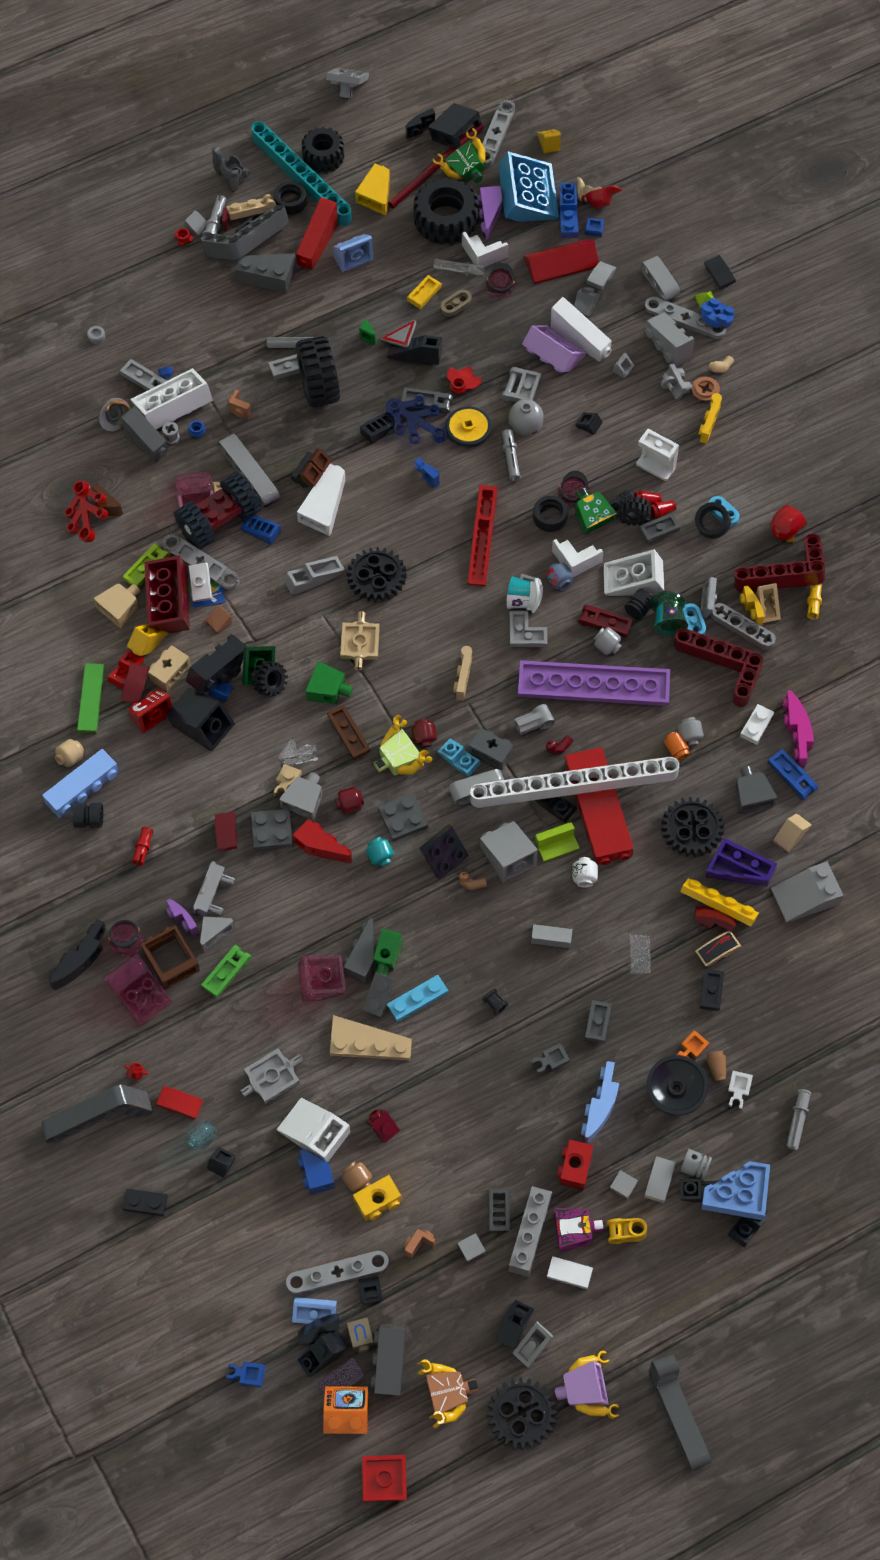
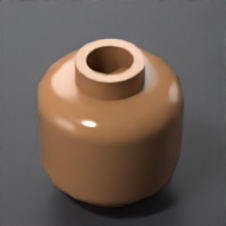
M354 1161L342 1171V1181L352 1192H357L371 1185L369 1181L372 1179V1174L362 1162L356 1163Z

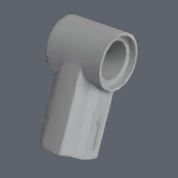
M542 704L534 708L531 713L514 719V723L518 733L522 735L538 728L541 730L547 729L555 723V720L547 705Z

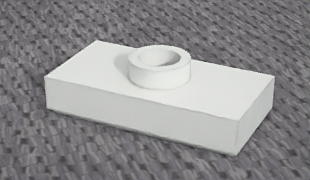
M208 563L190 565L189 573L193 601L211 600L212 592Z

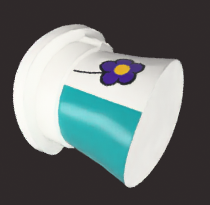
M512 576L507 592V609L527 608V610L532 611L531 613L534 614L543 596L541 580L535 578V582H529Z

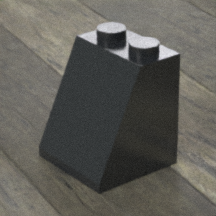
M191 688L185 691L166 714L174 728L209 751H213L235 725L220 700L206 694H200Z

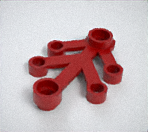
M80 480L74 484L73 492L75 496L69 507L65 510V515L72 519L66 529L71 534H76L79 530L78 522L82 517L83 528L79 531L78 537L85 543H90L94 541L95 533L90 526L89 512L95 514L97 518L104 520L108 516V511L88 503L87 496L93 498L99 505L106 501V496L101 492L91 490L90 484L87 481ZM79 501H80V506H79V508L76 510L75 508H76V506L78 505V503H79Z

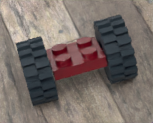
M235 472L220 482L222 489L195 505L193 502H188L174 511L175 521L182 530V534L196 548L202 549L215 540L213 531L234 517L240 516L241 519L247 520L261 511V503L256 496V492L248 484L247 479L243 478V475L239 474V472Z

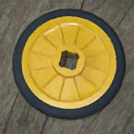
M466 406L454 410L448 416L445 429L449 438L455 443L463 446H475L484 442L489 437L492 423L490 417L483 410Z

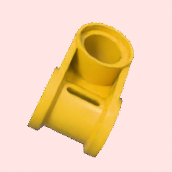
M641 1218L607 1220L610 1233L608 1243L610 1244L640 1242L646 1237L647 1224ZM640 1226L643 1232L636 1234L632 1231V1228Z

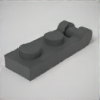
M404 387L401 406L449 414L453 396L448 393Z

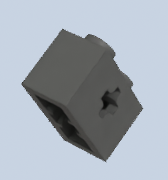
M480 728L469 744V754L502 771L513 754V744L505 738H499L490 730Z

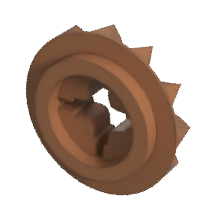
M700 377L693 382L691 391L693 397H697L699 401L705 400L707 403L708 400H711V396L714 393L720 392V386L713 378ZM708 386V391L703 393V389L707 388Z

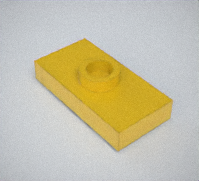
M427 275L407 296V301L421 310L439 291L442 283Z

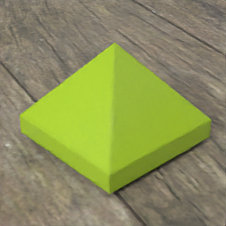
M711 291L695 295L699 308H701L704 302L714 298Z

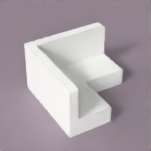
M466 232L462 233V246L477 270L508 258L507 243L502 244L499 241L485 247L478 235L469 238Z
M557 539L553 540V554L560 563L567 565L573 577L603 561L602 549L596 550L593 545L577 553L568 540L559 543Z

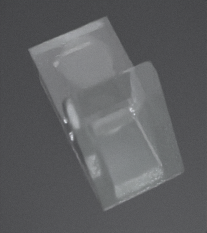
M293 736L279 755L281 768L284 764L292 766L318 760L316 745H304L297 749Z

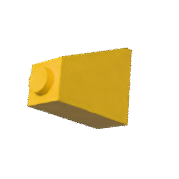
M378 164L373 165L355 191L357 204L386 216L390 187V169Z

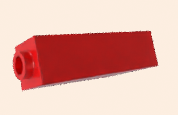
M320 198L296 253L297 265L302 268L314 269L338 226L336 202Z

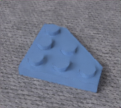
M749 1161L743 1165V1168L736 1172H730L714 1185L706 1186L703 1193L702 1210L764 1220L770 1165Z

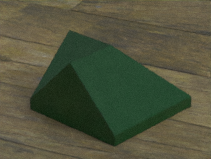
M276 646L244 647L243 685H253L252 682H255V680L252 679V676L256 675L253 671L258 670L256 666L261 665V662H275ZM271 672L267 678L268 684L272 683L273 676Z

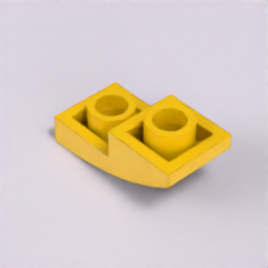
M744 586L743 593L740 594L741 605L744 604L745 611H750L751 620L763 626L765 616L762 606L755 593L748 586Z

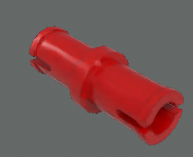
M147 826L141 828L139 840L135 843L136 850L132 859L134 865H144L147 851L151 847L149 843L154 831L152 828L149 831Z

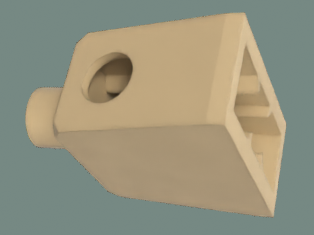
M116 584L94 598L96 608L121 629L138 609L135 596L140 593V589L135 584H132L128 589H125L121 584Z

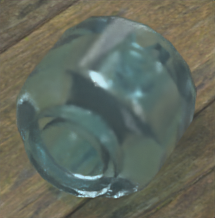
M199 1119L187 1129L189 1137L187 1142L194 1149L198 1147L204 1150L217 1139L216 1132L218 1130L208 1119Z

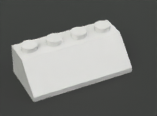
M193 368L131 399L133 406L138 409L156 430L165 423L173 422L177 418L189 414L193 410L213 401L207 382Z

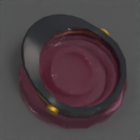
M497 263L489 272V276L486 279V288L492 295L497 297H505L511 294L516 287L513 270L506 263Z
M571 471L563 478L562 483L559 485L558 495L567 505H576V502L580 500L576 492L582 488H586L590 494L586 476L580 471Z
M120 920L114 923L109 931V945L115 953L127 956L132 955L141 948L143 934L134 922Z

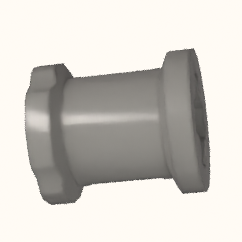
M174 422L165 423L162 427L164 439L168 445L177 444L180 441L177 424Z

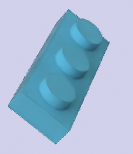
M436 975L387 1003V1008L398 1023L448 994V989L439 975Z

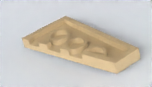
M333 1015L330 1056L411 1060L412 1039Z

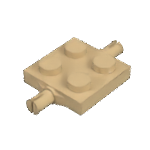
M361 611L358 612V621L342 623L341 659L355 660L354 669L358 670L359 664V671L362 670L363 660H378L380 624L365 622L366 613L362 611V618Z

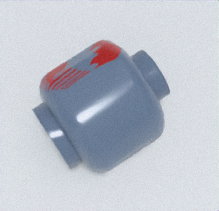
M554 563L549 566L546 578L555 590L564 591L572 585L573 574L566 564Z

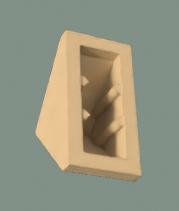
M777 584L758 586L756 596L764 612L765 618L763 623L781 620Z
M795 814L787 818L773 839V842L789 853L812 827V824L800 815Z

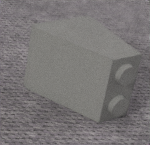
M514 821L503 823L497 830L493 832L488 831L481 836L480 847L502 883L537 866V848Z

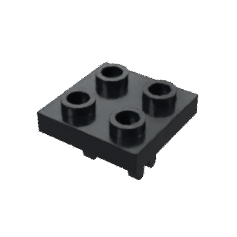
M449 824L419 848L433 873L439 879L469 856L454 828Z

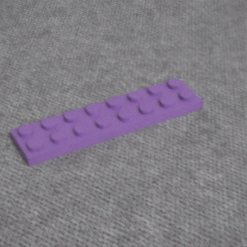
M520 660L518 697L669 706L670 669Z

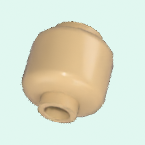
M68 739L56 747L55 760L59 765H64L68 768L72 767L82 760L83 746L77 740Z

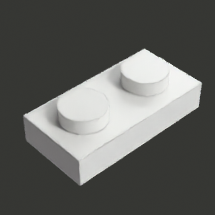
M757 704L740 737L757 745L775 712Z

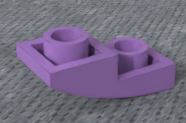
M171 899L166 900L168 904L166 912L169 918H174L176 924L181 922L185 932L189 931L192 937L198 935L197 925L189 913Z

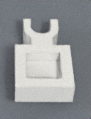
M737 1071L732 1072L728 1092H733L734 1096L730 1099V1107H732L734 1100H739V1109H742V1095L749 1096L753 1075Z

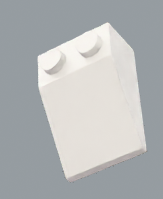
M655 549L604 563V593L606 596H633L639 589L646 590L651 595L664 591L663 560Z

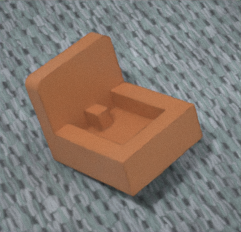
M236 389L227 401L229 411L237 417L249 419L252 415L251 404L241 401L240 391Z
M417 1229L413 1237L409 1236L403 1246L405 1248V1256L413 1259L423 1242L434 1248L436 1245L434 1235L427 1230L421 1231Z

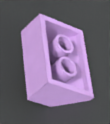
M547 325L531 326L522 345L527 347L526 350L528 352L540 356L541 361L552 364L553 368L560 373L570 372L587 354L586 351Z

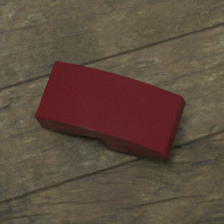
M130 662L120 700L133 704L140 702L149 667Z
M234 811L215 814L218 852L237 849L236 816Z
M696 906L693 919L702 926L711 928L716 923L720 928L731 932L736 927V919L712 907Z

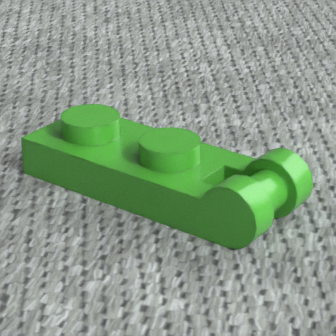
M234 945L201 984L202 988L218 999L242 968L250 962L252 956L247 952H242L239 946ZM237 957L239 961L235 962L233 959Z

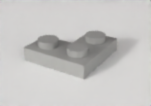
M510 611V647H547V627H529L528 611Z

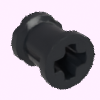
M495 988L490 990L482 999L484 1003L487 1002L495 1015L501 1013L508 1006V1002L504 1001L497 994Z

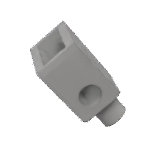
M313 772L309 773L307 779L296 777L280 797V807L290 809V812L314 821L322 797V787L317 784L320 777Z

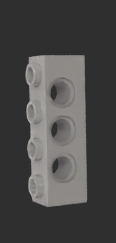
M532 1186L509 1263V1272L529 1277L550 1205L551 1191Z

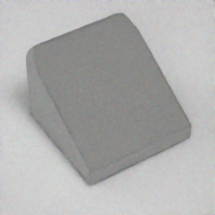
M196 210L185 220L186 229H189V231L197 236H200L206 229V220Z

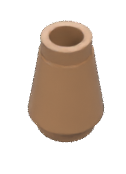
M723 1051L708 1053L706 1061L714 1081L727 1080L726 1055L723 1054Z

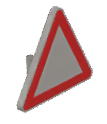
M413 320L381 338L382 341L407 348L410 344L416 321Z

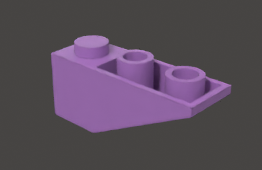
M500 186L480 188V195H477L478 203L481 205V208H479V218L483 219V222H481V232H485V239L489 238L502 211Z

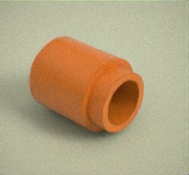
M672 732L665 737L664 744L672 757L681 761L690 755L689 747L680 733Z

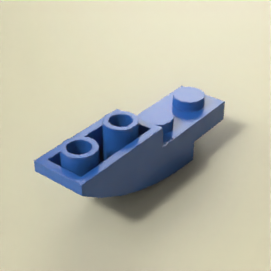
M559 183L561 238H578L576 183Z

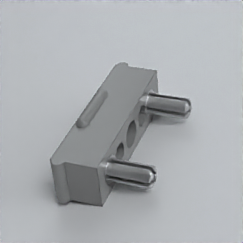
M214 861L209 866L193 906V914L197 913L206 917L208 911H212L221 915L223 908L212 905L220 881L232 885L235 882V878L224 875L225 867L215 864Z

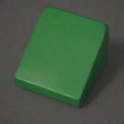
M365 319L359 327L360 339L375 345L376 334L368 320Z

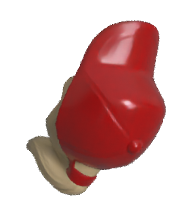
M580 177L577 178L578 200L588 202L597 209L609 206L612 196L622 191L617 186L593 188L585 185Z

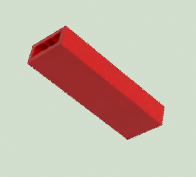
M602 747L565 755L564 764L567 771L608 766ZM590 778L591 781L598 780L596 778ZM571 781L572 784L579 783L578 781ZM610 789L574 794L594 862L597 865H607L615 860L625 861L633 857L634 847L616 790Z

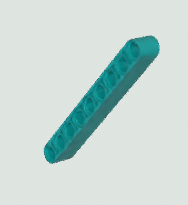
M260 121L253 123L251 126L253 142L294 182L301 184L306 193L317 204L321 197L336 202L338 224L340 226L349 225L352 221L350 205L265 123Z

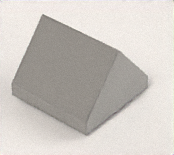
M623 353L614 365L612 372L626 378L635 365L628 355Z

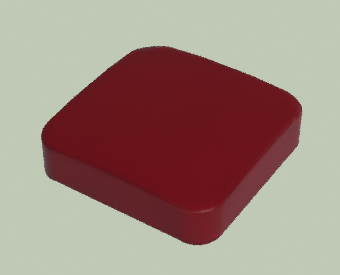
M223 208L222 223L224 231H228L229 224L227 208Z

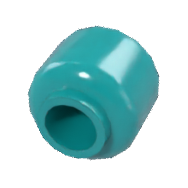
M378 837L367 843L368 847L365 851L373 865L380 864L381 867H384L391 863L390 858L394 856V851L387 839Z

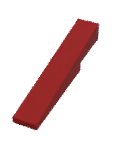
M479 485L468 585L486 587L498 486Z

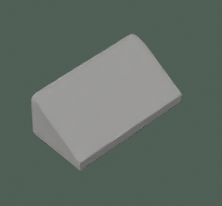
M533 924L531 944L570 948L573 929Z

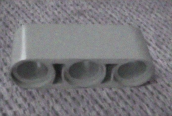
M658 256L641 262L643 274L660 299L667 301L680 295V288Z
M495 769L455 781L448 788L454 804L460 806L471 802L470 789L475 784L501 781L504 778L501 770ZM500 791L494 792V794L502 793ZM476 794V795H475V797H477V798H480V797L483 796V795H481V794Z

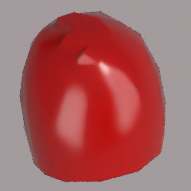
M789 505L780 508L770 521V529L773 536L782 542L787 541L789 543L794 542L795 535L807 525L803 514Z

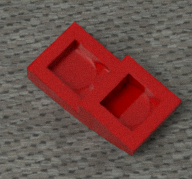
M128 650L119 659L115 670L108 676V682L123 689L130 662L142 665L144 657Z
M163 1086L155 1105L172 1113L177 1112L195 1120L203 1100L185 1092Z

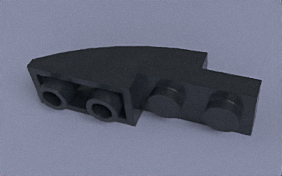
M97 919L94 924L89 926L87 936L79 942L77 951L70 948L67 953L62 955L60 965L57 970L54 969L49 977L52 989L57 990L72 982L97 959L103 950L100 939L107 930L103 921Z

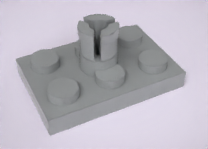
M341 68L328 72L326 80H330L331 84L341 86L339 96L345 98H352L353 87H357V85L369 79V73Z

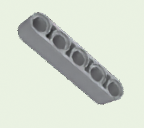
M234 433L218 442L219 448L227 460L252 486L251 488L256 492V496L259 498L262 506H266L280 498L274 484Z

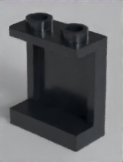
M453 103L428 128L433 141L457 149L461 145L459 136L472 124L481 126L482 123L478 111Z

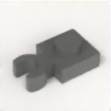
M561 1043L543 1051L542 1055L544 1058L537 1057L532 1060V1065H542L541 1068L537 1069L538 1075L544 1073L547 1067L554 1071L570 1063V1059Z

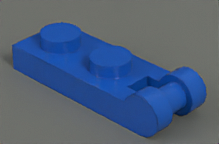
M783 749L768 759V764L796 792L801 800L806 799L810 792L813 793L818 789L817 784ZM803 782L806 784L804 788L800 785Z

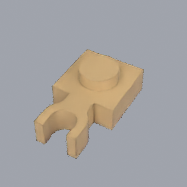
M284 764L276 779V782L280 785L275 788L274 795L277 796L279 791L285 792L296 777H301L302 771Z

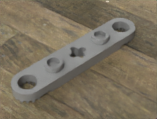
M506 99V101L503 100L499 103L482 145L485 148V156L489 157V160L487 159L483 163L484 167H489L494 163L513 118L515 103L511 102V100L508 101ZM503 107H510L511 109L508 110V111H507V110L505 111V109H502V108H503Z
M650 297L645 301V311L648 314L650 313V315L657 316L665 312L678 326L717 340H721L726 335L725 325H719L722 332L716 333L713 331L716 327L706 324L701 319L702 315H699V313L657 297ZM651 303H654L658 305V307L651 308L649 305H651Z
M175 534L164 537L163 547L171 555H180L183 562L188 566L198 564L197 560L204 559V562L208 563L210 580L226 590H234L238 587L239 577L228 567ZM171 540L177 541L173 548L167 546ZM228 577L235 578L233 584L229 585L225 583V580Z
M374 1251L296 1271L287 1277L286 1286L289 1292L296 1295L382 1273L388 1268V1256L382 1251ZM375 1257L384 1259V1264L381 1267H375L372 1264ZM334 1268L344 1271L340 1274L341 1277L337 1278L336 1275H332L335 1272ZM299 1278L303 1281V1284L300 1288H293L291 1281Z

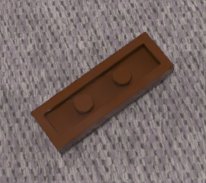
M344 705L327 712L330 722L353 760L370 753L368 744Z

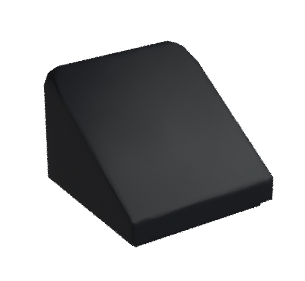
M583 412L575 426L595 435L602 424V420L598 413Z
M218 1147L209 1158L207 1169L221 1177H225L237 1155Z
M379 1277L358 1280L362 1304L383 1301Z

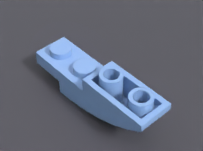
M607 1061L606 1068L601 1067L600 1079L603 1080L602 1087L598 1086L596 1098L591 1099V1104H586L584 1116H588L587 1124L583 1123L581 1135L585 1136L584 1143H589L598 1134L612 1112L619 1088V1083L611 1082L615 1062Z

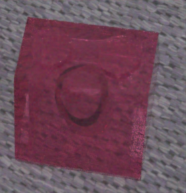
M211 470L175 475L179 507L188 502H193L196 505L214 493Z
M342 955L303 956L298 962L302 1002L322 1001L347 993Z

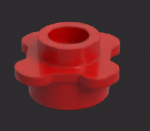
M180 228L174 233V238L177 239V243L180 246L193 241V236L190 235L189 229Z
M133 1062L131 1065L126 1064L124 1066L125 1069H128L126 1075L130 1078L140 1080L143 1074H148V1071L144 1070L143 1065Z

